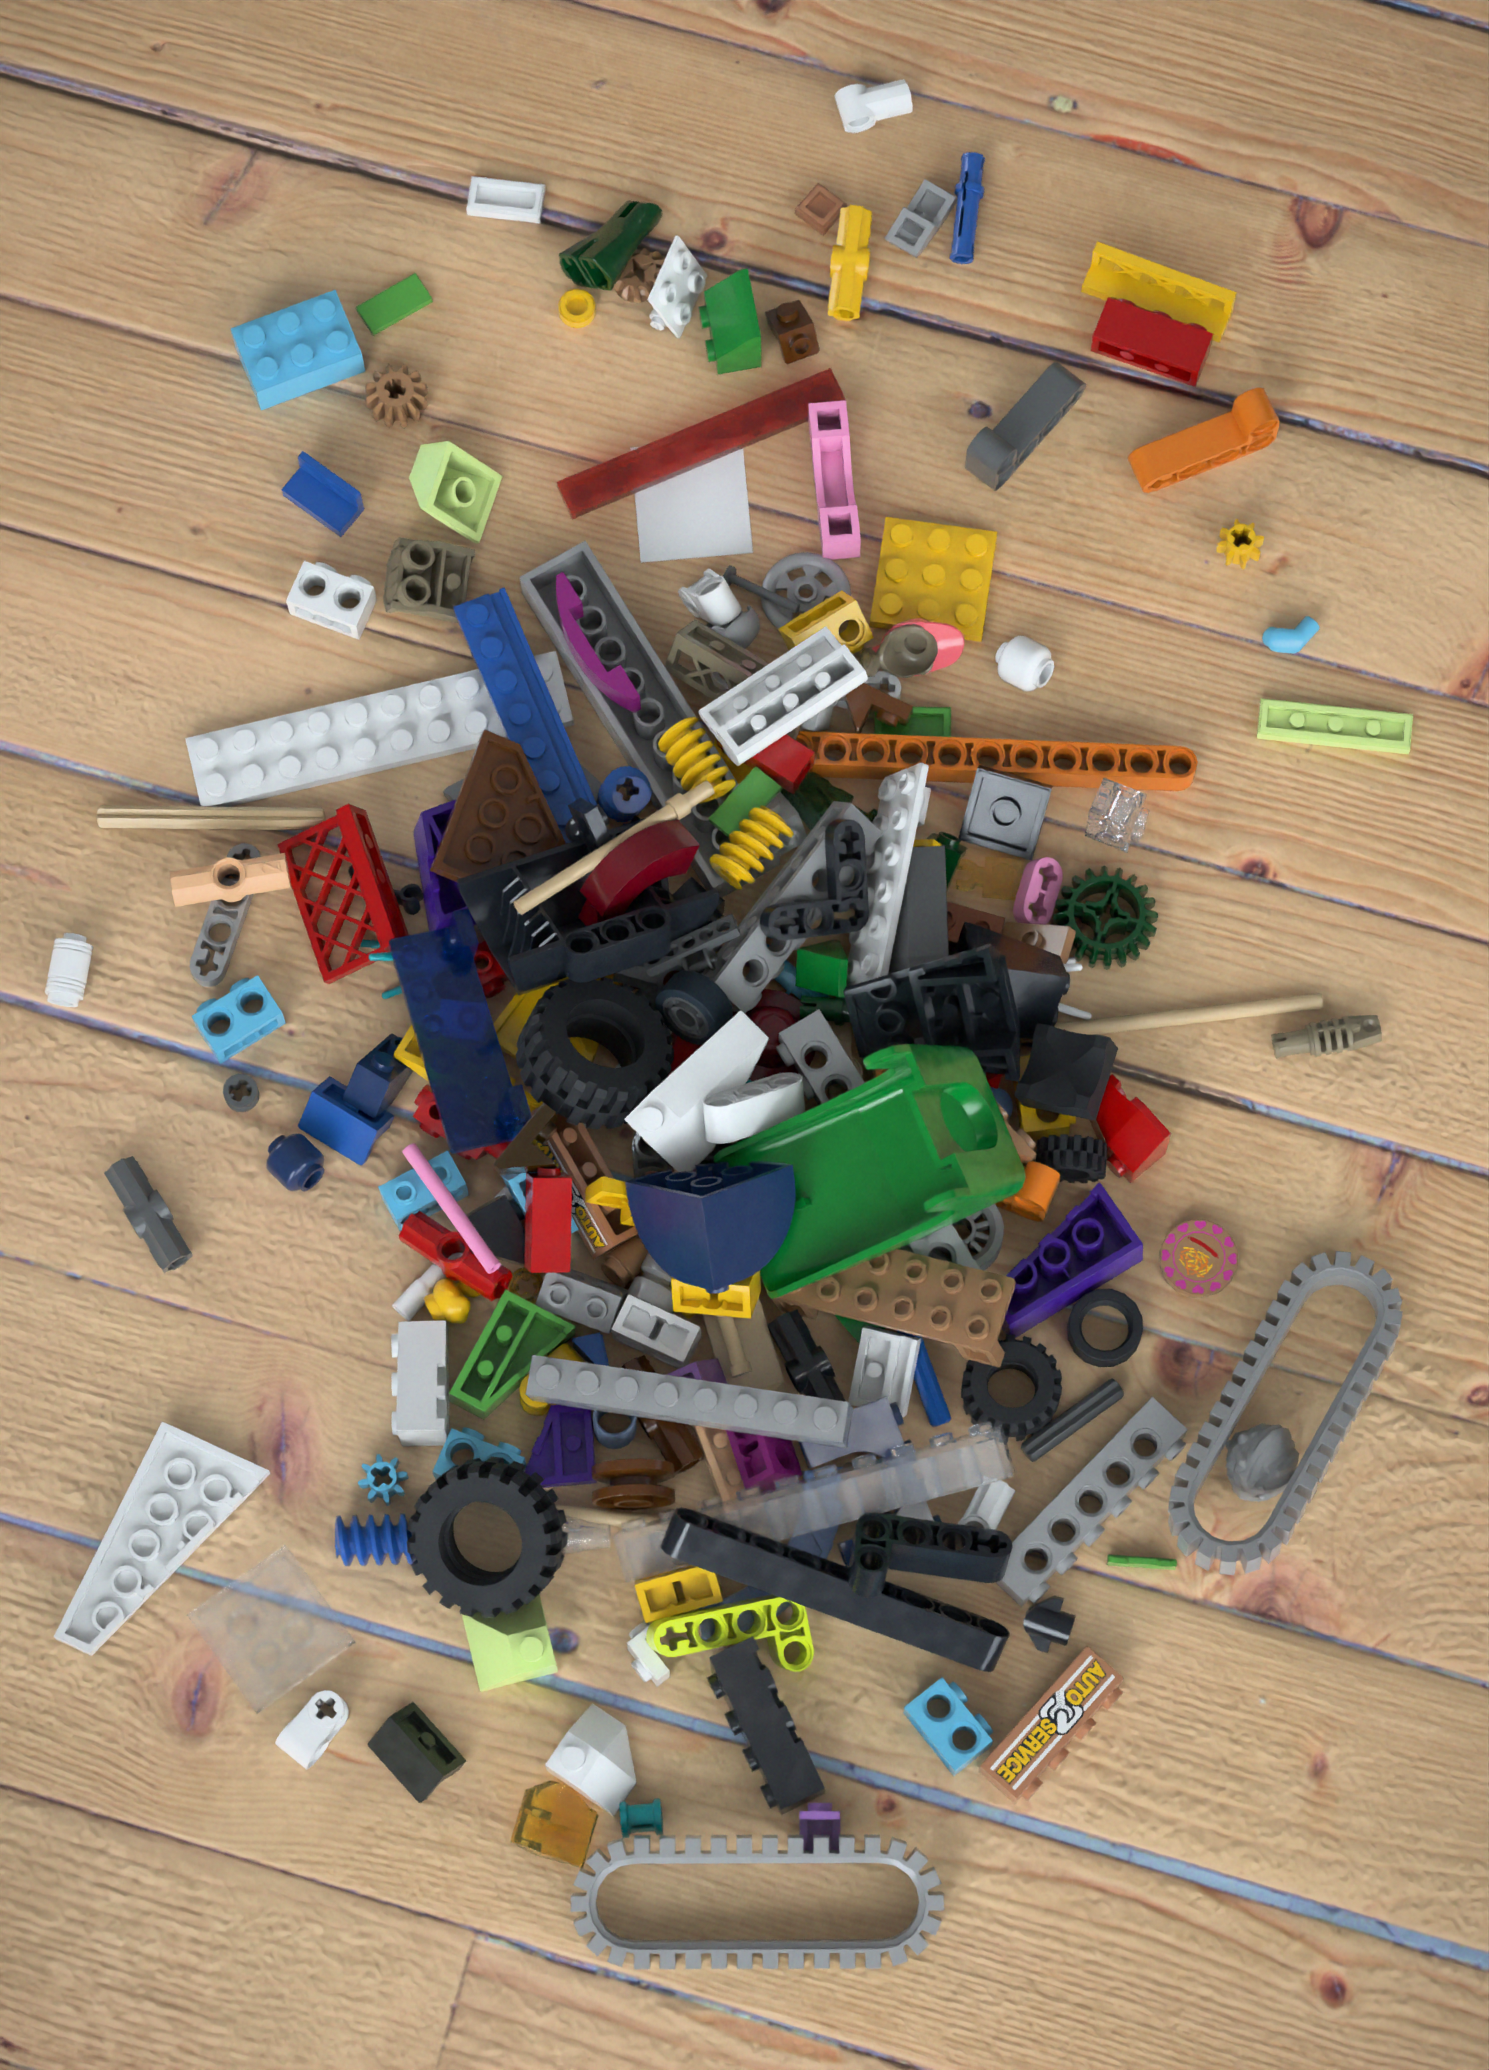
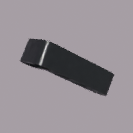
M866 1513L858 1519L850 1549L848 1584L856 1595L864 1598H873L883 1591L888 1569L982 1583H996L1005 1576L1013 1545L1008 1535L994 1529L882 1513Z

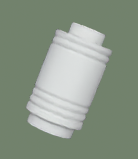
M64 933L63 938L55 939L45 988L48 1002L64 1007H77L79 1001L83 1000L93 946L86 943L87 938L85 936Z

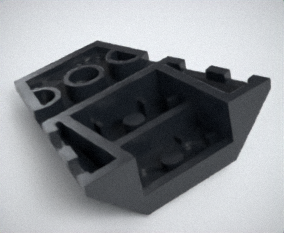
M991 944L845 987L843 992L859 1058H866L877 1051L894 1045L960 1046L968 1048L976 1055L985 1076L987 1072L1005 1075V1080L1019 1081V1017L1005 956Z

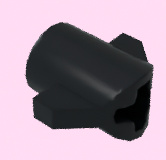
M1054 1595L1044 1601L1033 1604L1026 1612L1023 1626L1039 1651L1048 1653L1051 1641L1067 1646L1076 1615L1060 1611L1064 1598Z

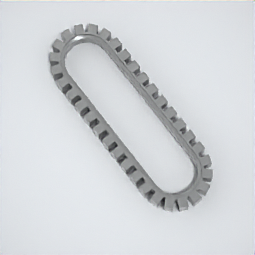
M1336 1251L1334 1264L1331 1265L1326 1253L1318 1254L1311 1257L1309 1268L1302 1262L1292 1271L1290 1282L1284 1280L1281 1285L1277 1300L1272 1301L1267 1310L1265 1321L1262 1320L1258 1326L1254 1341L1251 1340L1244 1351L1243 1361L1239 1360L1233 1371L1232 1381L1228 1380L1221 1392L1220 1402L1216 1401L1210 1412L1209 1423L1205 1421L1198 1433L1197 1443L1193 1442L1187 1453L1186 1464L1182 1462L1175 1474L1174 1486L1172 1485L1168 1506V1524L1171 1535H1178L1177 1547L1186 1557L1197 1550L1196 1565L1209 1571L1216 1558L1220 1560L1219 1574L1234 1575L1236 1563L1240 1561L1245 1574L1260 1569L1262 1558L1269 1564L1280 1554L1281 1544L1287 1545L1291 1539L1295 1524H1299L1303 1517L1307 1503L1310 1504L1316 1493L1318 1482H1322L1328 1471L1329 1462H1333L1339 1451L1340 1442H1344L1350 1431L1352 1421L1355 1422L1361 1411L1363 1401L1367 1400L1373 1388L1374 1380H1378L1384 1368L1385 1360L1388 1361L1395 1348L1403 1311H1400L1402 1300L1398 1288L1391 1289L1393 1279L1384 1268L1372 1276L1375 1261L1361 1255L1356 1266L1353 1267L1350 1266L1351 1252ZM1344 1285L1356 1289L1368 1298L1374 1308L1375 1326L1267 1523L1256 1535L1245 1540L1225 1541L1213 1537L1202 1528L1195 1516L1194 1503L1196 1496L1302 1306L1313 1292L1325 1286Z
M864 1834V1850H855L854 1835H839V1850H829V1835H813V1850H803V1835H788V1850H778V1835H762V1850H752V1835H737V1850H727V1835H711V1850H701V1835H686L685 1850L676 1851V1835H660V1851H650V1835H635L634 1851L627 1852L624 1839L620 1838L607 1844L611 1856L610 1859L599 1848L589 1856L586 1862L596 1873L580 1868L573 1884L587 1891V1893H572L571 1912L587 1913L576 1918L573 1922L579 1937L592 1931L595 1932L594 1936L587 1942L586 1947L598 1957L606 1946L609 1945L612 1949L607 1962L621 1967L626 1953H634V1969H650L651 1954H660V1969H675L676 1953H686V1969H701L702 1953H711V1969H727V1953H737V1969H752L753 1953H763V1969H778V1953H788V1969H804V1953H814V1969H830V1953H839L840 1969H855V1953H865L866 1969L881 1968V1953L889 1952L892 1964L895 1966L908 1961L904 1949L906 1944L917 1955L929 1946L928 1941L920 1931L923 1930L936 1936L942 1921L940 1917L928 1911H944L943 1891H928L941 1884L935 1867L919 1872L928 1862L927 1856L915 1847L908 1857L904 1858L907 1842L891 1837L887 1851L880 1850V1834ZM883 1863L896 1866L909 1875L917 1888L919 1902L916 1916L908 1928L896 1936L884 1939L633 1940L619 1937L606 1927L599 1916L596 1899L599 1886L606 1875L620 1866L630 1864Z

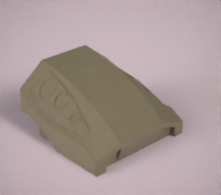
M399 537L394 542L387 564L383 596L386 612H403L458 623L453 607L466 602L469 571L472 559L475 557V550L441 541L412 540Z

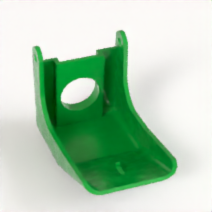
M904 1044L894 1045L877 1051L866 1057L863 1063L866 1069H888L881 1075L823 1104L722 1149L714 1156V1163L728 1162L729 1167L750 1166L749 1163L751 1161L778 1162L793 1165L795 1207L792 1222L780 1249L769 1263L760 1270V1276L771 1299L783 1296L908 1245L1000 1202L1021 1190L1026 1179L1025 1168L979 1059L971 1050L960 1046Z

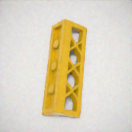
M1098 241L1093 249L1091 265L1081 288V292L1104 301L1108 297L1115 300L1127 299L1136 304L1138 308L1150 312H1164L1171 316L1173 320L1185 324H1199L1205 327L1208 332L1214 333L1212 340L1220 343L1232 315L1237 293Z

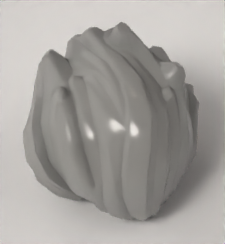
M1262 1423L1251 1429L1235 1433L1233 1438L1226 1443V1448L1228 1449L1226 1457L1228 1479H1230L1232 1490L1240 1499L1260 1502L1269 1500L1284 1492L1299 1461V1453L1295 1449V1442L1292 1440L1288 1428H1283L1281 1425Z

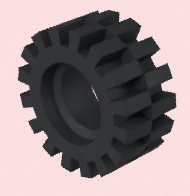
M1061 1134V1137L1056 1135H1049V1138L1041 1137L1040 1140H1037L1036 1162L1056 1170L1060 1174L1059 1182L1063 1180L1068 1181V1183H1075V1181L1088 1183V1180L1096 1182L1098 1179L1102 1180L1106 1177L1107 1144L1103 1143L1100 1139L1094 1140V1137L1087 1136L1082 1138L1081 1135H1074L1073 1137L1068 1136V1134Z

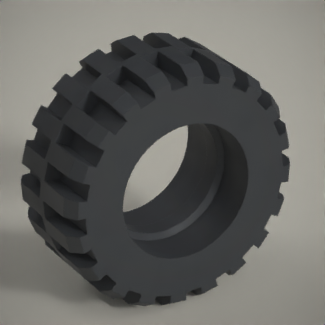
M602 977L600 980L585 983L566 979L560 981L558 985L551 986L544 992L541 999L537 1001L518 1037L516 1061L518 1068L522 1069L520 1076L525 1086H531L532 1090L530 1093L538 1103L542 1101L553 1109L556 1115H562L567 1118V1123L575 1126L583 1123L589 1129H600L602 1125H605L606 1129L621 1127L623 1122L628 1124L624 1119L668 1077L671 1071V1063L674 1060V1049L671 1045L673 1040L669 1028L663 1027L665 1020L658 1010L654 1011L650 1007L651 1001L644 995L641 997L637 996L632 992L634 988L626 984L622 986L614 984V979ZM569 1038H587L601 1044L615 1056L621 1068L603 1067L587 1060L574 1048Z
M480 1457L468 1460L463 1465H456L440 1476L416 1502L414 1506L416 1512L410 1517L407 1530L412 1532V1537L407 1540V1550L409 1554L415 1553L416 1561L411 1566L415 1575L423 1573L427 1579V1582L422 1586L429 1595L436 1590L443 1596L439 1603L450 1609L454 1604L461 1607L460 1614L470 1617L476 1612H482L483 1618L496 1617L500 1612L510 1614L537 1597L552 1581L555 1572L561 1567L564 1559L562 1549L567 1545L568 1533L562 1531V1525L566 1522L564 1510L557 1511L554 1503L559 1498L554 1490L551 1489L546 1492L540 1485L544 1478L537 1472H534L531 1476L523 1472L525 1469L524 1464L513 1461L510 1465L504 1464L503 1458L490 1457L487 1461H482ZM473 1502H487L502 1508L513 1518L520 1531L522 1551L519 1559L512 1567L502 1572H491L482 1570L465 1559L459 1551L454 1538V1520L463 1507Z

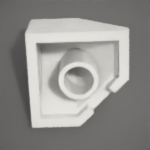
M593 1703L568 1730L545 1764L547 1772L612 1816H615L620 1809L619 1803L626 1800L637 1783L626 1725Z

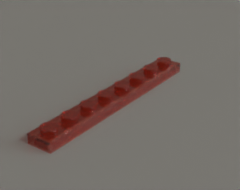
M829 368L557 482V489L571 519H575L808 421L809 403L843 401L846 399L832 369Z

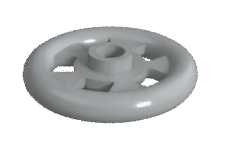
M810 552L796 553L781 559L768 571L762 584L763 588L774 593L779 590H787V599L800 605L798 611L800 613H805L823 602L825 598H830L841 590L851 596L848 578L840 566L829 558H823L820 554ZM802 568L806 576L790 581L787 573ZM821 572L825 573L832 580V583L826 588L823 587L820 581L815 579ZM803 589H809L813 594L809 598H803L799 595V592ZM761 597L763 610L769 621L777 629L792 621V611Z

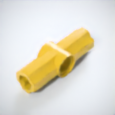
M849 205L840 210L837 242L833 244L830 265V278H832L828 300V315L835 317L837 320L851 321L860 317L864 282H867L870 261V248H868L872 226V211L865 209L863 206Z

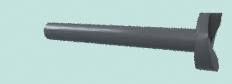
M730 565L724 572L723 577L728 586L735 584L794 613L799 611V604L737 576L736 567Z

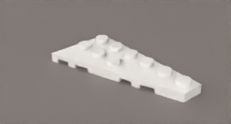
M162 1421L54 1638L92 1656L271 1474L270 1471Z

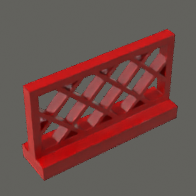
M349 803L336 809L337 815L277 844L280 854L285 853L290 883L324 983L331 984L376 962L369 960V955L372 953L407 952L413 949L367 812ZM339 826L342 839L336 852L323 845L328 832ZM305 843L312 846V850L305 867H301L296 864L292 849ZM321 850L335 856L326 877L313 872ZM343 860L351 862L354 869L349 886L335 881ZM311 876L324 881L316 902L308 899L305 891ZM333 885L347 890L339 911L325 906ZM355 894L363 897L366 904L361 921L347 916ZM323 910L336 915L328 937L320 934L317 927ZM344 920L359 925L350 946L337 941ZM367 929L376 933L380 948L369 953L359 950ZM334 945L348 950L343 965L332 970L329 957Z

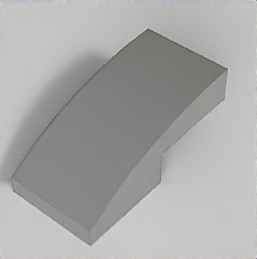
M924 179L908 207H903L887 233L885 240L917 258L937 233L956 204L957 198Z

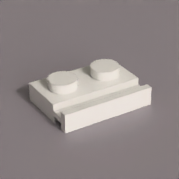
M864 1326L862 1328L848 1401L850 1405L860 1407L887 1396L889 1404L896 1402L902 1417L906 1416L921 1338H913L901 1333Z

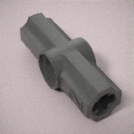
M131 1156L112 1164L104 1174L125 1207L123 1211L139 1238H143L158 1266L166 1273L184 1265L193 1255L172 1221L174 1217L157 1189L153 1190L139 1163Z

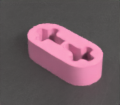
M1044 857L1031 860L1026 865L1013 906V914L1017 923L1045 925L1050 921L1063 878L1062 868L1055 859ZM1039 869H1043V874L1047 877L1046 882H1043V876L1039 874ZM1029 904H1033V910L1037 912L1036 917H1032L1033 912L1028 909Z

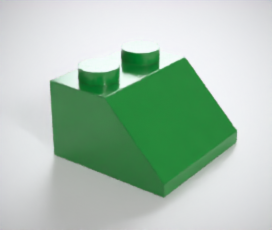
M748 268L740 269L704 291L705 305L698 306L702 329L709 328L711 339L705 340L708 362L715 361L717 374L762 367L761 333Z

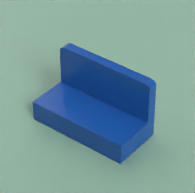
M302 451L298 456L300 468L281 489L282 495L339 537H342L364 511L361 493Z
M329 1076L312 1091L298 1127L358 1165H363L368 1160L376 1139L390 1128L395 1115L384 1110L375 1119L342 1100L347 1086Z

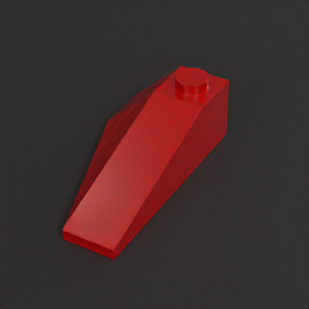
M1111 1074L1096 1121H1089L1097 1139L1107 1144L1106 1164L1118 1178L1124 1176L1131 1183L1166 1154L1171 1133L1139 1098L1134 1097L1129 1101L1121 1087V1082Z

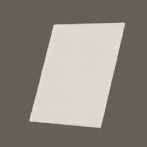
M742 438L631 447L641 563L753 553Z

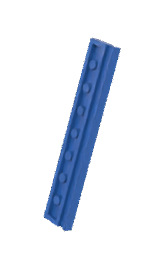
M504 587L499 589V592L491 595L489 593L454 606L453 609L507 739L521 745L567 844L571 841L566 836L565 827L567 821L572 817L568 805L579 798L593 805H597Z

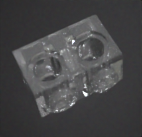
M1103 778L1089 810L1085 836L1128 853L1132 841L1139 844L1147 825L1146 820L1150 812L1149 809L1144 808L1147 794Z

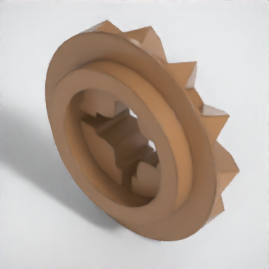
M645 248L640 253H633L614 286L616 293L628 302L641 303L648 301L665 258L658 251L649 252ZM638 268H642L644 271V279L646 281L644 283L636 277L635 271Z

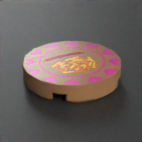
M1190 1219L1176 1225L1165 1236L1159 1252L1160 1267L1165 1281L1176 1292L1191 1298H1202V1296L1215 1295L1221 1292L1232 1281L1238 1266V1249L1232 1236L1221 1225L1206 1219Z

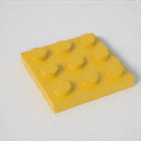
M885 517L869 627L891 629L894 625L903 621L922 618L929 622L945 623L956 627L962 632L964 640L982 642L998 532Z

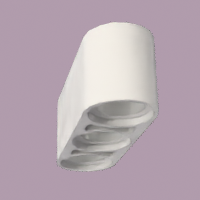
M779 1073L705 1097L703 1099L706 1140L717 1144L734 1142L753 1136L805 1112L803 1076L797 1073Z

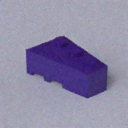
M456 799L422 811L413 831L431 942L476 925L457 888V882L430 871Z

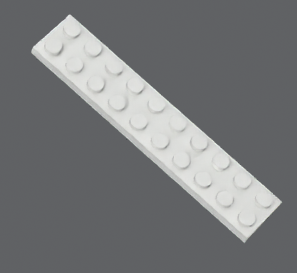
M556 651L534 656L564 728L573 726V716ZM476 669L185 738L200 805L204 807H231L476 749L484 729L506 739L507 736L480 672Z

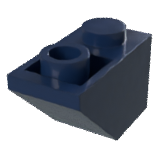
M391 1033L357 1063L342 1100L374 1119L393 1103L413 1072L412 1069L394 1057V1052L402 1041V1037H397Z

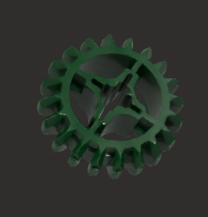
M1106 866L1101 867L1100 876H1095L1094 871L1089 868L1085 871L1086 881L1075 875L1071 881L1073 888L1069 886L1062 888L1061 895L1064 899H1057L1055 902V908L1059 912L1054 914L1053 923L1060 926H1070L1076 931L1071 950L1077 948L1074 956L1076 962L1082 960L1086 955L1089 957L1088 966L1090 968L1095 967L1097 960H1103V967L1108 970L1113 959L1122 968L1126 965V955L1136 961L1140 956L1138 948L1147 950L1150 947V941L1147 937H1154L1157 928L1152 923L1157 922L1158 913L1151 910L1155 906V899L1153 897H1144L1148 892L1146 884L1134 887L1137 880L1135 874L1124 880L1122 879L1123 870L1121 868H1117L1114 876L1108 875ZM1106 893L1101 901L1080 903L1090 895ZM1118 896L1131 905L1136 918L1130 917V913L1123 911L1118 906ZM1108 905H1111L1109 913L1111 918L1108 920V923H1105L1104 930L1100 931L1102 923L1100 918L1103 916V913H1106ZM1074 917L1082 919L1081 923L1092 928L1094 932L1093 940L1086 937L1080 931ZM1131 933L1127 938L1119 942L1105 943L1110 935Z

